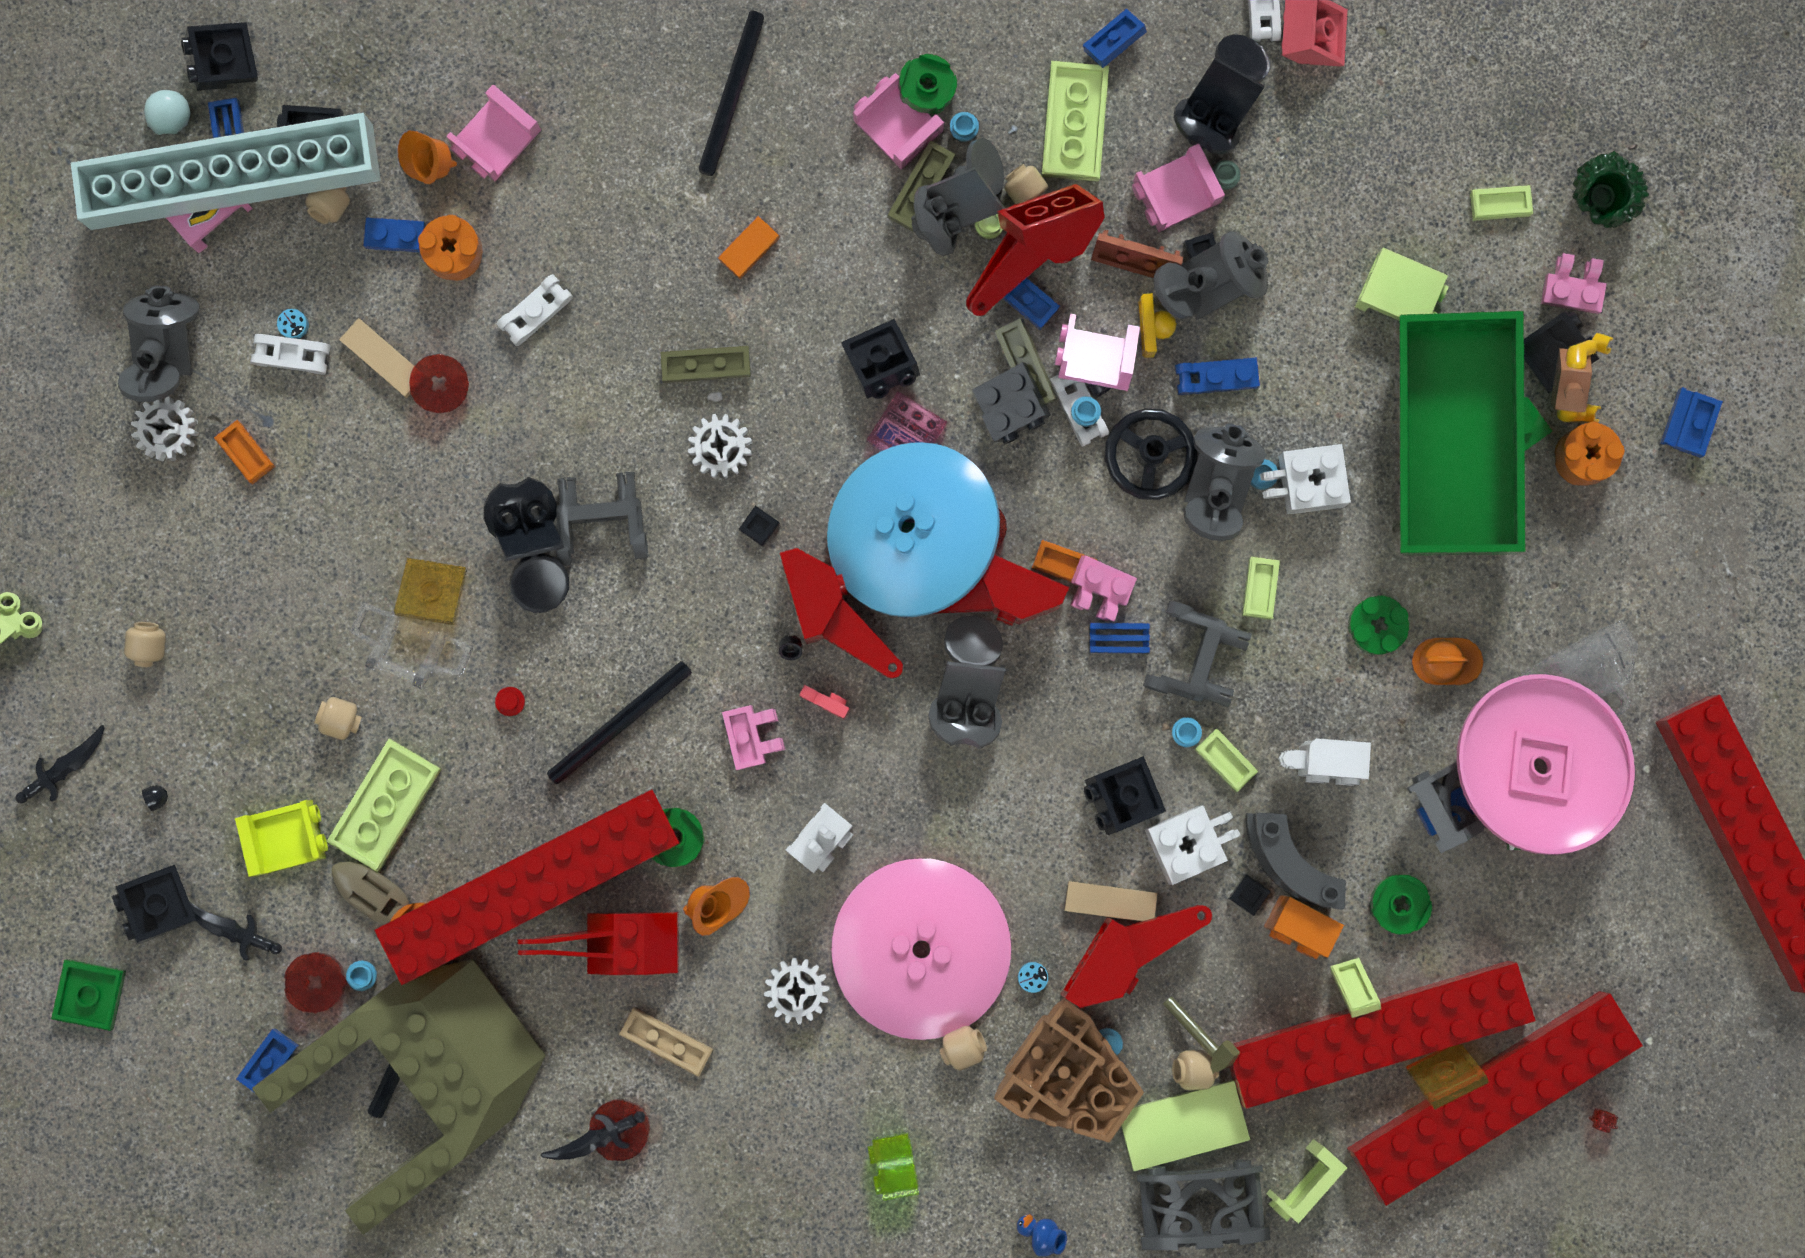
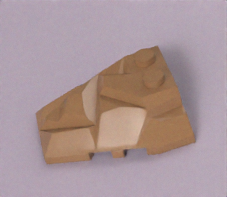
M1063 998L1052 1008L1048 1015H1043L1006 1066L1004 1071L1006 1076L999 1084L994 1099L1021 1118L1028 1120L1031 1118L1045 1122L1049 1126H1059L1072 1130L1074 1133L1110 1143L1144 1094V1091L1124 1063L1119 1060L1108 1041L1101 1035L1091 1017Z

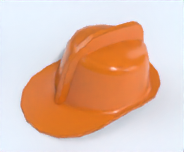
M412 130L405 132L399 140L398 159L400 166L407 175L424 184L430 185L435 180L444 178L448 175L450 168L457 166V162L451 159L450 149L444 141L433 139Z
M1463 638L1427 639L1418 645L1412 658L1413 669L1417 676L1424 682L1433 685L1468 684L1479 676L1484 662L1482 652L1478 646L1472 641Z
M730 877L715 886H700L690 895L683 911L692 920L693 928L697 933L702 936L710 935L742 913L750 897L749 886L745 880L739 877Z

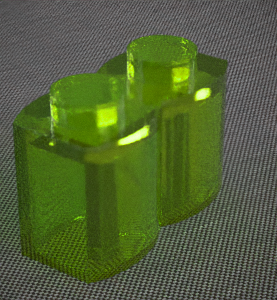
M909 1132L873 1138V1145L868 1146L870 1164H876L878 1176L873 1177L876 1195L882 1194L883 1201L919 1195L920 1191Z

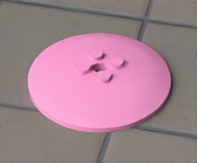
M1533 674L1517 677L1498 685L1485 694L1472 708L1462 726L1458 740L1457 771L1460 785L1469 806L1482 824L1494 835L1521 850L1535 854L1560 855L1584 849L1605 837L1616 826L1630 802L1635 780V765L1628 735L1615 712L1602 698L1587 687L1570 679L1555 675ZM1537 758L1542 759L1546 763L1547 771L1545 774H1540L1535 770L1534 762Z
M908 859L884 866L866 877L856 886L844 902L838 914L832 936V963L835 976L850 1005L861 1017L876 1028L908 1039L926 1040L944 1037L952 1031L963 1026H970L987 1012L1000 994L1006 981L1011 960V940L1008 924L998 901L991 891L966 870L934 859ZM917 941H926L930 945V953L927 957L918 958L914 955L913 945Z

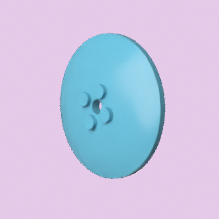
M924 442L890 447L862 463L845 481L833 503L827 530L828 551L836 575L842 574L848 592L858 601L875 611L897 617H918L936 613L966 596L987 571L993 559L999 538L1000 518L998 504L993 489L984 474L973 462L959 452L942 445ZM907 519H914L915 526L913 530L908 533L902 532L903 522Z

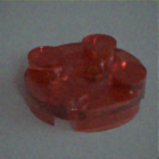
M436 354L424 357L413 367L409 387L413 400L422 409L434 413H446L453 411L463 403L467 396L469 381L464 367L456 359ZM434 376L438 379L444 377L447 380L444 384L447 389L444 392L440 389L432 390L431 387L434 383L431 379Z
M313 952L297 957L288 966L284 976V991L288 1001L296 1009L303 1012L317 1013L332 1008L342 998L347 985L346 975L339 961L333 956L322 952ZM310 975L313 977L319 975L321 977L320 983L322 986L320 989L314 988L311 990L308 987L311 983L308 979Z
M613 1099L600 1106L591 1118L589 1130H599L604 1128L605 1124L595 1119L597 1114L608 1115L615 1122L631 1114L634 1115L637 1111H642L645 1114L644 1122L638 1123L637 1126L625 1131V1137L621 1138L624 1142L630 1143L629 1148H619L613 1141H610L606 1147L595 1149L605 1159L625 1161L635 1157L643 1150L648 1141L651 1127L648 1115L640 1105L626 1099Z

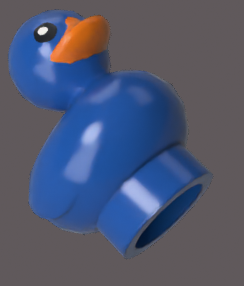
M1029 1214L1022 1216L1017 1222L1019 1234L1024 1237L1032 1236V1248L1037 1256L1059 1255L1065 1249L1067 1234L1065 1231L1060 1230L1053 1220L1044 1218L1036 1222L1035 1218Z

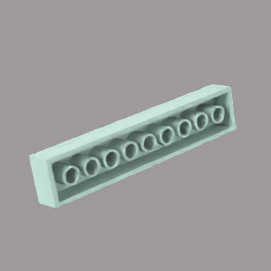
M364 113L71 162L77 220L90 230L381 181L373 124Z

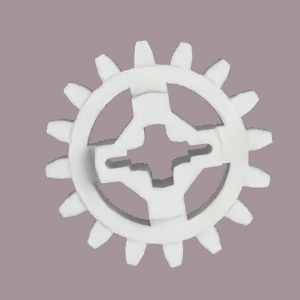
M169 396L165 398L164 403L161 399L154 401V405L144 402L143 406L146 410L144 412H135L140 417L139 421L131 422L132 426L138 428L137 432L131 434L134 439L140 440L136 447L140 450L146 449L145 455L151 458L156 454V459L159 461H164L166 455L170 460L174 461L176 460L177 452L184 456L187 455L184 447L186 445L194 447L195 444L190 438L191 436L199 435L197 431L192 429V426L198 424V420L189 418L194 413L193 410L188 407L184 408L185 403L180 400L174 403V399ZM175 412L180 416L183 425L178 424L176 421L177 415H175ZM167 425H169L170 427L174 428V429L163 430V432H160L159 430L156 429V428H159V429H161V428H166ZM147 433L152 434L155 446L150 442Z
M713 414L712 422L710 423L704 418L701 419L703 427L701 429L693 427V431L697 436L688 438L689 443L694 445V447L688 449L689 455H697L692 461L694 466L702 464L701 473L705 474L708 470H711V476L714 479L717 477L718 472H722L725 479L728 478V471L730 470L736 475L739 474L737 466L740 464L746 467L747 462L744 456L752 455V451L746 448V446L752 444L751 438L743 437L748 433L747 428L738 429L740 421L735 419L730 423L727 414L724 415L722 420H718L716 414ZM722 428L731 430L737 437H729L723 433ZM711 431L712 434L709 439L702 442L704 436ZM718 435L723 444L727 445L723 447V458H721L717 449L713 448L717 446ZM739 450L735 459L729 463L728 459L732 453ZM703 456H712L717 460L718 465L709 463Z
M792 958L791 966L782 961L780 963L781 971L774 968L771 970L775 977L774 980L766 979L765 983L771 986V990L764 992V996L772 997V1001L767 1006L768 1008L776 1006L778 1010L775 1013V1017H779L782 1013L785 1014L786 1023H789L792 1017H796L797 1023L801 1024L803 1016L812 1021V1012L814 1010L820 1014L823 1011L819 1003L828 1002V998L822 995L823 992L830 989V986L822 985V981L827 976L826 974L817 975L818 965L813 966L812 969L809 968L808 959H805L802 965H798L797 959ZM801 971L809 974L814 979L815 984L807 983L802 978ZM790 972V981L786 986L777 987L781 977ZM795 977H797L799 987L805 988V992L800 995L799 1005L795 995L789 994V989L794 987ZM817 995L814 1003L804 1010V1001L807 997ZM778 998L788 1000L792 1004L793 1011L784 1007Z

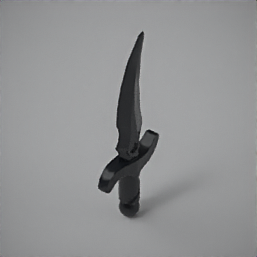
M101 725L80 746L66 755L57 758L49 770L45 771L44 758H39L36 763L38 779L25 787L22 792L17 793L16 801L23 804L27 799H31L44 788H48L51 793L50 801H56L58 788L55 783L65 780L69 773L79 769L90 758L100 743L105 729L104 725Z
M190 902L196 922L218 937L228 938L231 943H241L239 951L243 960H250L248 948L251 945L267 952L271 951L274 955L282 951V946L279 943H274L270 939L257 935V923L252 915L246 916L248 929H244L235 920L211 914Z
M637 1111L634 1115L631 1114L617 1122L608 1115L597 1114L595 1119L602 1121L605 1124L604 1128L589 1130L583 1136L565 1146L541 1153V1157L553 1160L579 1158L592 1153L598 1147H606L610 1141H613L619 1148L627 1149L630 1147V1143L624 1142L620 1134L637 1126L638 1123L644 1122L645 1114L642 1111Z

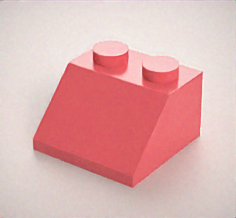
M1285 0L1283 40L1281 43L1282 56L1299 64L1344 66L1348 9L1331 0Z

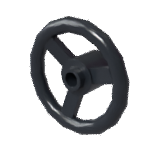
M1144 408L1127 414L1113 426L1105 443V463L1111 479L1123 492L1138 499L1160 500L1175 495L1189 483L1197 462V450L1194 447L1192 431L1179 417L1163 409ZM1144 420H1158L1172 426L1180 436L1167 441L1158 435H1150L1142 439L1128 428ZM1120 439L1137 450V460L1144 467L1141 487L1129 482L1120 471L1116 460L1117 444ZM1185 447V465L1180 475L1169 485L1153 489L1156 468L1162 465L1169 453ZM1148 450H1154L1156 456H1150Z

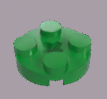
M933 54L919 55V58L906 62L900 72L898 82L901 101L913 110L921 113L938 114L942 112L953 100L957 88V78L950 69V64L945 59ZM926 78L932 79L931 84L935 87L925 89L920 84V81L925 82Z
M1382 595L1368 597L1353 608L1348 620L1349 633H1351L1356 646L1365 653L1382 655L1393 652L1405 642L1408 636V611L1393 598ZM1380 617L1386 625V630L1376 633L1374 632L1375 627L1371 625L1372 620L1377 621Z
M680 808L663 809L673 831L677 832L679 830L682 833L680 836L681 843L652 859L658 864L668 867L685 866L694 861L702 850L705 841L702 824L693 813Z
M1403 874L1389 875L1375 886L1370 899V913L1377 924L1384 930L1399 935L1409 934L1421 929L1428 922L1432 912V901H1430L1429 891L1426 886L1417 878ZM1404 896L1408 909H1401L1398 913L1395 910L1394 900Z

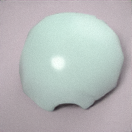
M160 90L151 94L146 100L144 107L147 126L158 135L177 134L188 125L191 115L187 100L183 95L172 90Z

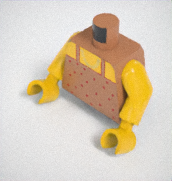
M1596 333L1592 340L1573 345L1569 349L1559 348L1551 396V404L1557 410L1559 420L1563 422H1599V419H1595L1597 410L1601 409V406L1587 404L1592 377L1590 355L1596 353V351L1606 355L1609 354L1611 348L1607 346L1613 340V337Z

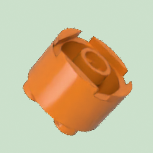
M453 214L438 217L428 223L419 235L418 243L421 257L436 276L446 280L459 281L470 277L479 268L483 253L482 243L473 227L464 219ZM453 245L456 250L451 253L447 247Z
M1593 421L1582 424L1561 437L1555 447V466L1560 476L1570 484L1578 486L1594 485L1612 476L1618 470L1625 449L1619 437L1611 428ZM1588 451H1589L1590 454H1591V455H1590V458H1591V459H1588V458L1586 457Z

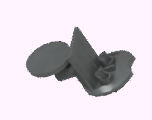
M985 138L974 140L968 146L966 154L967 166L956 168L954 176L932 185L919 187L914 195L915 215L911 217L913 231L917 234L918 238L927 241L932 249L943 257L954 252L957 245V234L962 232L963 227L998 214L997 211L1005 209L996 197L1003 188V164L996 147Z
M1230 231L1221 237L1219 243L1186 261L1181 266L1176 263H1166L1159 267L1154 275V287L1160 302L1172 315L1188 319L1196 314L1198 319H1201L1244 294L1255 299L1265 295L1268 289L1266 265L1269 261L1265 250L1260 245L1252 244L1239 232Z
M157 285L146 289L145 294L131 299L124 305L123 316L128 322L133 365L126 368L119 375L118 388L123 396L138 402H153L164 399L173 394L179 387L180 375H192L186 323L191 322L199 315L200 305L195 298L183 293H174L168 286Z
M1230 423L1226 424L1225 427L1203 428L1197 431L1194 436V447L1199 452L1184 500V502L1188 503L1184 511V519L1189 528L1199 536L1215 541L1232 540L1239 535L1243 526L1241 511L1255 469L1263 464L1266 457L1264 447L1257 440L1249 436L1242 426Z
M975 615L962 616L954 620L946 630L944 638L945 651L953 662L947 661L937 698L931 703L928 719L930 727L937 737L950 746L968 744L981 749L992 744L999 736L1002 725L1000 711L995 704L1005 675V668L993 667L992 665L1001 656L1003 640L997 627L987 619Z

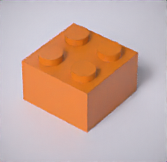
M1282 895L1279 896L1264 925V928L1271 931L1269 937L1289 946L1293 942L1297 944L1296 951L1316 960L1319 956L1329 957L1344 927L1343 924L1289 896Z

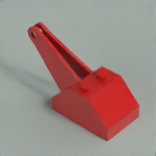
M1074 184L997 211L1000 228L1007 233L966 299L967 309L975 316H984L994 305L1048 259L1056 264L1070 262L1076 256L1082 255L1105 219L1103 201L1079 185Z
M798 548L780 552L806 644L825 639L887 678L895 679L899 677L903 671L902 662L843 599L842 596L847 595V590L842 574L836 575L833 567ZM890 664H895L897 666L896 671L891 672L889 671L888 666Z
M994 555L981 580L966 596L946 609L932 614L992 611L993 614L998 615L997 621L1012 627L1014 623L1020 625L1058 610L1065 599L1069 587Z
M1196 905L1125 927L1106 917L1062 990L1061 995L1080 1008L1123 998L1125 993L1130 995L1139 980L1135 977L1138 969L1204 926H1207L1212 920L1211 910L1207 906ZM1202 911L1204 918L1199 920L1197 914Z
M679 912L587 913V930L531 939H517V944H549L587 939V952L537 949L517 950V955L587 957V974L654 975L679 972Z

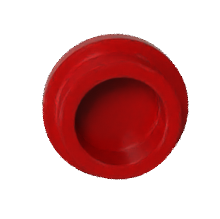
M505 687L497 693L495 706L502 715L516 716L524 709V694L515 687Z

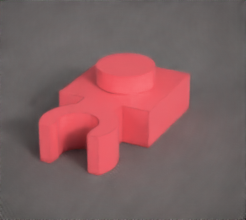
M804 685L799 694L805 700L844 720L850 711V708L845 706L847 700L832 692L828 697Z

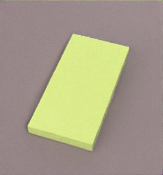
M1051 61L1042 177L1087 181L1100 180L1109 66L1106 65L1102 68L1100 65Z
M388 739L326 842L376 872H380L440 773L441 768L394 740Z
M1234 1080L1212 1085L1209 1089L1193 1090L1135 1106L1121 1125L1133 1171L1250 1140Z

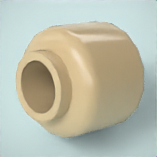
M1022 164L1005 177L1007 182L1004 189L1015 204L1042 196L1048 188L1046 181L1034 166L1026 167Z
M346 187L309 193L305 203L308 208V214L314 220L327 224L328 222H337L349 206L350 198L346 193Z
M134 623V627L129 628L125 634V656L135 661V666L152 667L153 662L163 659L165 655L166 633L159 629V625L156 623Z
M331 697L327 702H321L314 724L318 725V731L321 734L345 740L350 732L356 734L362 717L356 715V704Z
M963 1026L944 1036L943 1048L940 1049V1054L946 1065L951 1064L956 1070L960 1071L980 1063L984 1058V1052L987 1051V1045L978 1029L974 1030L970 1026Z
M1206 1050L1183 1051L1177 1059H1174L1172 1065L1173 1078L1184 1090H1205L1211 1088L1215 1078L1219 1077L1220 1071L1212 1074L1210 1068L1212 1057Z

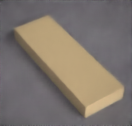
M359 318L339 339L406 398L426 378L420 370Z
M1068 881L1064 911L1145 921L1155 918L1158 893Z
M633 1007L619 1034L698 1077L713 1051V1048Z

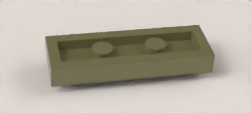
M930 140L889 211L887 218L913 232L911 217L915 215L914 195L917 189L921 186L932 185L943 180L956 154Z
M1020 318L995 330L1010 368L1022 362L1026 363L1046 405L1057 400L1058 398L1024 319Z
M749 346L660 352L663 383L751 377Z

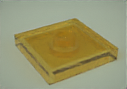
M407 558L394 609L395 616L454 625L467 573L466 567Z
M1462 1044L1436 1051L1406 1066L1408 1075L1434 1110L1489 1083L1487 1075Z

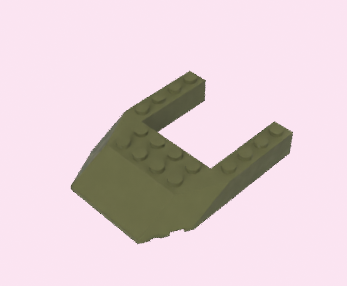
M474 959L442 965L405 985H401L399 979H396L252 1088L271 1113L367 1040L371 1039L427 1112L442 1134L351 1201L345 1209V1212L363 1235L461 1162L516 1116L546 1056Z

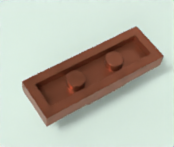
M1104 230L1103 233L1098 234L1091 257L1092 261L1154 278L1156 270L1166 263H1176L1181 266L1184 258L1180 256V252L1177 250L1174 254L1164 252V246H1160L1157 250L1154 247L1137 242L1126 241L1123 234H1119L1118 238L1109 236V230Z

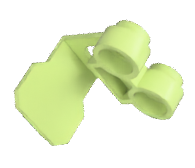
M10 592L0 594V644L10 636L14 639H17L20 635L25 638L37 637L43 628L41 617L34 612L19 614L21 611L20 599L17 595ZM4 600H12L13 604L11 606H4L2 602ZM32 619L35 623L32 626H26L24 621Z

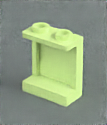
M1382 248L1375 258L1355 307L1363 311L1371 308L1399 321L1400 315L1436 314L1437 312L1433 311L1437 301L1442 302L1448 290V286L1444 285L1448 275L1386 248Z
M1314 1139L1306 1149L1319 1161L1284 1200H1281L1271 1190L1266 1193L1272 1199L1269 1205L1287 1222L1292 1217L1299 1224L1347 1169L1330 1151Z

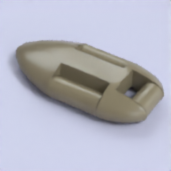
M339 862L332 866L331 874L340 895L347 903L374 922L385 925L391 921L399 909L409 905L406 894L396 884L370 867L356 862ZM393 899L397 902V904L394 906L389 915L383 913L387 905Z

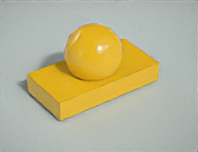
M1153 293L1142 294L1138 301L1141 347L1144 358L1154 357L1157 352L1156 338L1166 339L1171 337L1177 325L1171 313L1162 310L1154 313Z

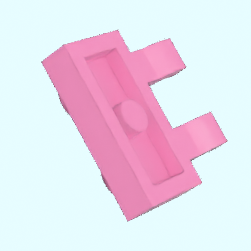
M1563 253L1561 257L1558 256L1555 274L1549 273L1545 277L1541 304L1596 314L1601 313L1607 283L1598 282V279L1602 272L1604 260L1592 258L1590 262L1587 261L1585 263L1584 279L1569 277L1575 255Z
M1083 555L1071 581L1072 584L1078 586V589L1070 606L1079 610H1089L1092 602V593L1104 597L1096 617L1104 621H1115L1118 613L1117 605H1127L1137 578Z
M749 705L722 712L736 770L765 764L764 754L785 750L783 738L761 742L757 727L758 725L778 721L776 709L754 713L753 706Z

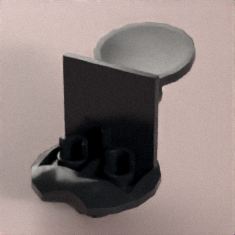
M1235 34L1226 36L1219 42L1216 47L1214 60L1190 97L1181 100L1174 109L1173 118L1176 126L1191 145L1199 143L1202 149L1206 148L1210 153L1217 154L1232 152L1240 141L1238 126L1265 86L1261 82L1270 71L1268 54L1261 45L1244 35Z
M527 477L516 484L499 483L489 493L484 503L483 519L489 533L498 540L506 561L520 558V562L514 567L510 576V591L515 602L524 610L533 613H544L557 608L565 600L569 590V576L564 565L556 557L543 554L564 548V543L554 525L557 503L553 493L542 481Z

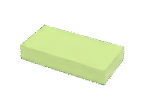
M1530 185L1475 189L1470 192L1473 221L1529 217L1533 214Z
M1258 557L1249 558L1242 616L1273 619L1280 560Z
M1215 729L1194 749L1235 792H1238L1258 773L1255 767L1218 729Z
M1359 958L1330 966L1331 974L1352 1018L1381 1009L1380 1000Z

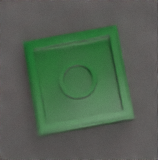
M70 959L64 960L51 1019L108 1031L113 1030L126 970Z

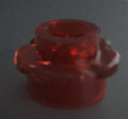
M1595 1108L1593 1115L1589 1116V1120L1593 1122L1592 1127L1597 1130L1610 1133L1611 1129L1619 1128L1616 1125L1619 1117L1613 1113Z

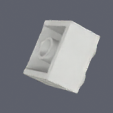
M1342 444L1284 451L1278 456L1280 470L1260 474L1262 481L1282 479L1283 488L1268 489L1263 492V498L1285 497L1287 514L1343 508L1351 503ZM1312 474L1316 475L1319 479L1317 486L1314 485V481L1310 482L1308 479Z
M1316 738L1312 741H1305L1299 746V750L1281 752L1278 759L1283 767L1298 769V776L1306 777V782L1329 783L1330 779H1336V785H1360V780L1369 779L1371 743Z
M824 803L821 806V810L809 821L793 844L787 847L786 851L811 872L815 873L818 869L824 872L834 860V857L831 855L833 850L837 846L843 849L854 835L850 832L853 826Z
M1201 805L1144 829L1168 884L1174 885L1228 861L1221 844L1240 836L1238 829L1230 830L1224 835L1217 837L1213 827L1229 822L1233 818L1230 812L1209 820L1204 806ZM1185 836L1187 840L1192 841L1191 851L1188 853L1186 850L1181 851L1179 845L1183 844L1182 838Z

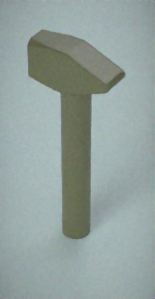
M1172 996L1163 1003L1170 1013L1212 1057L1210 1067L1212 1074L1233 1065L1240 1051L1230 1041L1227 1040L1218 1047Z

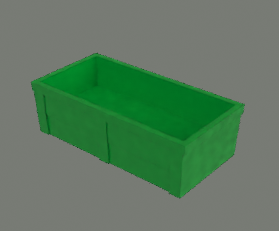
M1524 311L1400 315V553L1403 556L1519 555L1526 552Z

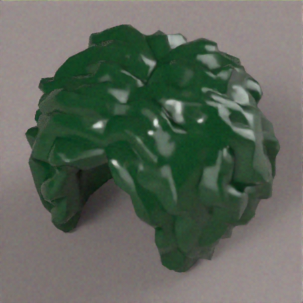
M1613 151L1609 154L1597 155L1577 168V176L1573 182V186L1576 189L1572 197L1576 200L1578 208L1582 212H1590V218L1594 224H1601L1605 228H1616L1623 225V223L1631 222L1633 218H1636L1643 212L1645 207L1643 200L1649 196V193L1647 191L1648 186L1646 185L1647 180L1643 178L1644 172H1638V166L1634 163H1629L1626 158L1619 156V153Z

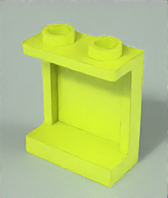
M313 800L300 801V803L235 818L248 877L260 876L326 858L325 851H328V843L326 842L325 835L320 833L318 822H321V814L318 806L313 804Z

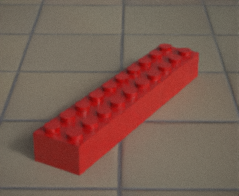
M1720 694L1707 696L1655 723L1791 991L1805 993V860Z
M653 789L390 921L374 931L401 985H405L680 843Z
M1512 961L1501 962L1379 999L1381 1003L1380 1010L1354 1018L1351 1017L1349 1010L1346 1009L1233 1043L1240 1051V1054L1229 1068L1236 1085L1240 1104L1246 1109L1535 1022L1536 1020L1518 963Z
M1599 991L1349 1146L1347 1150L1377 1199L1387 1206L1638 1050L1643 1045L1612 995Z

